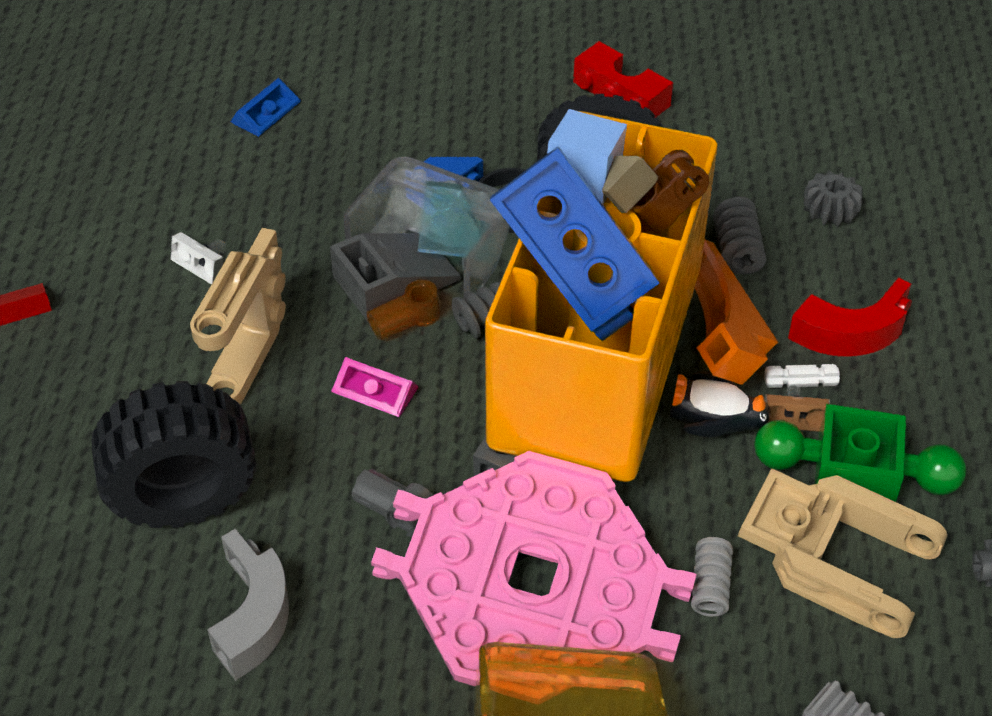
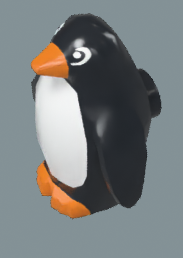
M711 371L695 372L693 374L694 379H687L682 374L677 376L669 417L687 423L684 425V430L689 434L703 437H718L745 430H757L770 420L771 411L762 395L751 397L735 386L733 382L713 376Z

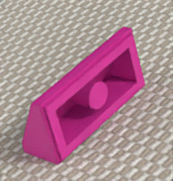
M345 357L331 392L400 417L417 391L418 385L410 380Z

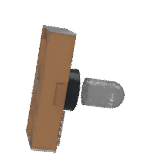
M795 385L787 388L786 396L768 394L765 396V401L771 411V417L768 422L785 420L795 424L800 430L820 431L826 404H830V399L802 397L800 388Z

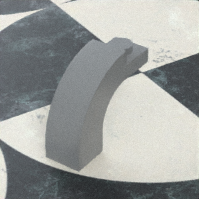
M234 529L221 537L225 557L249 587V592L239 609L207 629L212 651L236 681L262 663L279 643L288 621L289 599L284 570L273 548L261 554L257 545L251 539L245 541L239 532Z

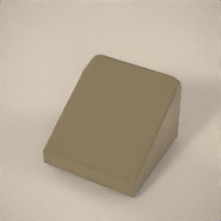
M615 156L602 192L621 213H627L654 186L658 176L640 156Z

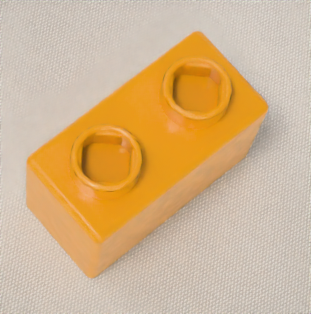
M583 112L627 124L623 156H640L652 170L669 152L674 150L686 151L694 160V166H699L708 174L709 186L703 196L695 200L678 217L673 225L662 231H656L651 228L632 209L627 213H621L608 198L606 199L603 206L649 265L660 283L631 303L634 309L633 320L604 341L600 340L593 331L591 332L523 242L518 239L485 321L486 442L490 449L519 456L527 451H532L604 471L609 474L611 479L629 482L634 480L639 471L701 268L718 144L715 139L709 136ZM672 164L677 173L681 172L676 164ZM688 178L686 181L694 188L695 184ZM545 196L539 200L537 208L543 216L550 218L557 216L561 212L562 204L554 196ZM578 229L568 231L563 237L564 245L574 251L585 247L588 241L586 234ZM596 263L588 271L590 279L596 283L607 282L613 274L611 267L606 263Z

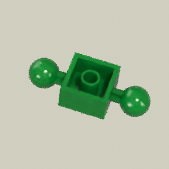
M826 404L818 440L804 438L801 430L789 421L774 420L760 428L754 441V448L758 459L768 468L786 470L795 466L800 460L816 462L815 484L818 483L819 479L838 475L894 502L897 500L904 476L915 477L923 490L934 495H947L956 491L962 485L966 476V464L962 455L948 445H931L922 450L918 455L905 453V415Z

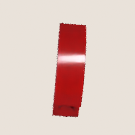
M898 277L877 303L861 309L838 307L811 294L793 314L788 339L810 350L833 356H860L879 351L892 344L902 333L906 315L912 300L908 299L912 283Z

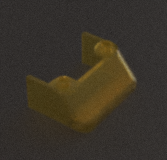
M506 642L487 643L479 649L474 716H668L655 662L643 654Z

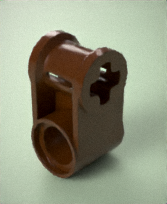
M674 150L663 157L660 163L653 169L658 176L657 182L631 208L656 231L665 230L673 225L678 217L695 200L703 196L709 186V176L706 171L699 166H694V160L691 155L684 150ZM672 164H676L681 172L677 173ZM688 178L695 184L694 188L686 181Z

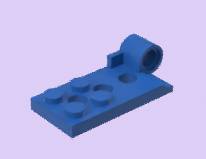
M559 146L490 197V201L587 327L600 340H606L633 320L634 313L631 303L660 283L649 265ZM545 196H554L560 200L562 210L555 217H545L538 211L537 204L539 200ZM573 229L581 230L588 239L585 247L576 251L568 249L563 243L564 235ZM596 263H606L611 267L613 274L607 282L596 283L588 275L590 267Z

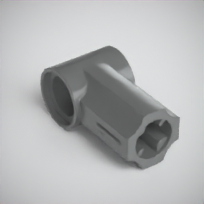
M372 468L370 470L364 469L356 479V484L352 490V499L384 516L392 528L399 527L408 532L406 536L412 537L418 519L415 521H404L394 518L396 508L393 507V502L398 489L424 499L433 496V494L420 484L410 483L406 487Z

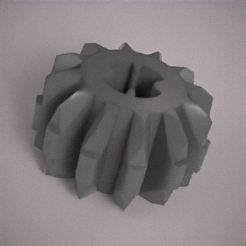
M828 170L826 175L816 173L814 179L808 181V185L805 187L804 211L810 212L811 220L821 218L823 225L828 221H832L836 227L842 221L850 224L862 207V186L856 184L855 177H844L843 172L839 175L833 174L830 170Z

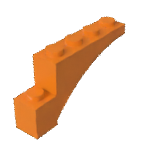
M705 239L701 268L695 290L704 312L706 338L697 347V350L713 376L743 385L768 360L766 354L778 341L715 244Z

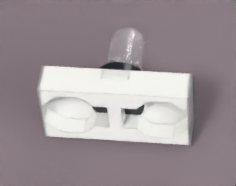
M179 232L172 236L170 260L212 284L223 266V257L220 254L225 252L227 246L223 240H216L208 245L200 244L184 233Z

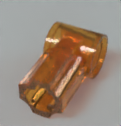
M419 279L413 281L406 287L404 295L367 311V320L377 338L384 340L414 325L426 327L436 323L440 316L436 285L428 280Z

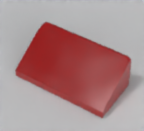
M43 283L0 295V326L52 311Z

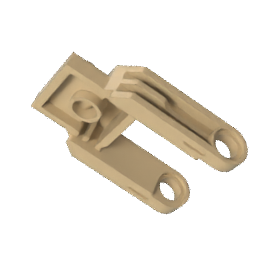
M266 228L260 230L248 253L230 252L190 322L192 337L198 348L205 351H216L224 348L206 384L213 387V391L221 388L233 389L234 392L230 396L239 404L243 402L279 333L280 324L286 309L285 302L281 299V293L286 280L280 263L282 249L278 247L276 231ZM209 325L222 327L219 332L211 335L201 332L203 328Z
M771 468L740 528L738 537L776 554L772 563L784 588L891 638L906 636L915 616L914 612H911L902 602L883 594V589L822 561L821 558L838 521L924 559H935L941 554L947 539L945 528L939 522L838 475L819 479L818 483L814 485H807ZM916 534L925 535L929 537L932 541L924 540L918 537Z

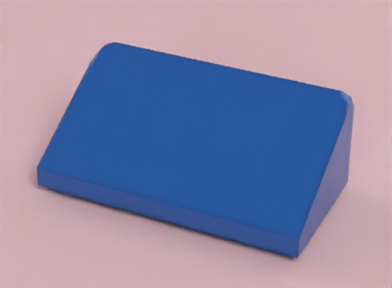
M277 78L239 109L232 118L231 123L259 137L299 104L301 100L280 78Z

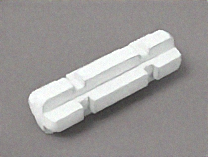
M822 364L820 368L816 367V365H786L785 369L781 368V366H768L765 368L764 373L765 384L769 388H782L783 384H787L788 388L818 387L819 383H823V387L836 386L839 384L840 379L839 368L834 364Z

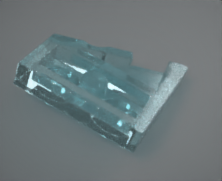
M426 181L418 252L486 260V248L461 184Z

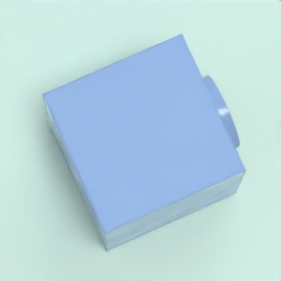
M568 109L548 141L547 154L559 146L599 201L604 204L607 197L602 192L615 156H623L627 124Z

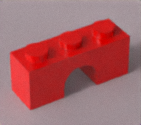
M600 41L574 58L573 82L581 89L588 90L594 95L604 94L605 97L618 95L623 96V100L626 101L632 99L639 102L641 108L647 107L652 111L655 118L671 106L672 81L649 68L636 76L622 75L623 54Z

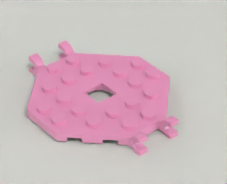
M527 451L514 457V462L494 470L491 468L463 481L462 486L443 495L440 492L424 499L398 489L393 502V507L396 508L394 518L404 521H415L418 519L405 557L376 547L371 561V566H374L373 576L382 579L398 578L401 580L455 681L536 705L544 703L644 650L649 651L658 659L673 662L681 635L651 629L661 589H663L671 596L689 602L696 578L695 573L668 568L659 553L656 554L645 538V531L629 506H625L615 490L616 485L607 472L532 451ZM519 552L558 563L549 594L540 596L512 588L509 585Z

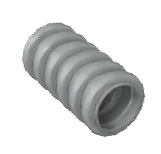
M707 537L699 540L696 544L694 566L696 578L692 590L691 607L695 612L708 617L720 616L729 610L728 599L730 598L729 588L731 586V555L733 554V546L723 538ZM700 610L715 611V612H717V613H716V614H708V613H703V612H701Z

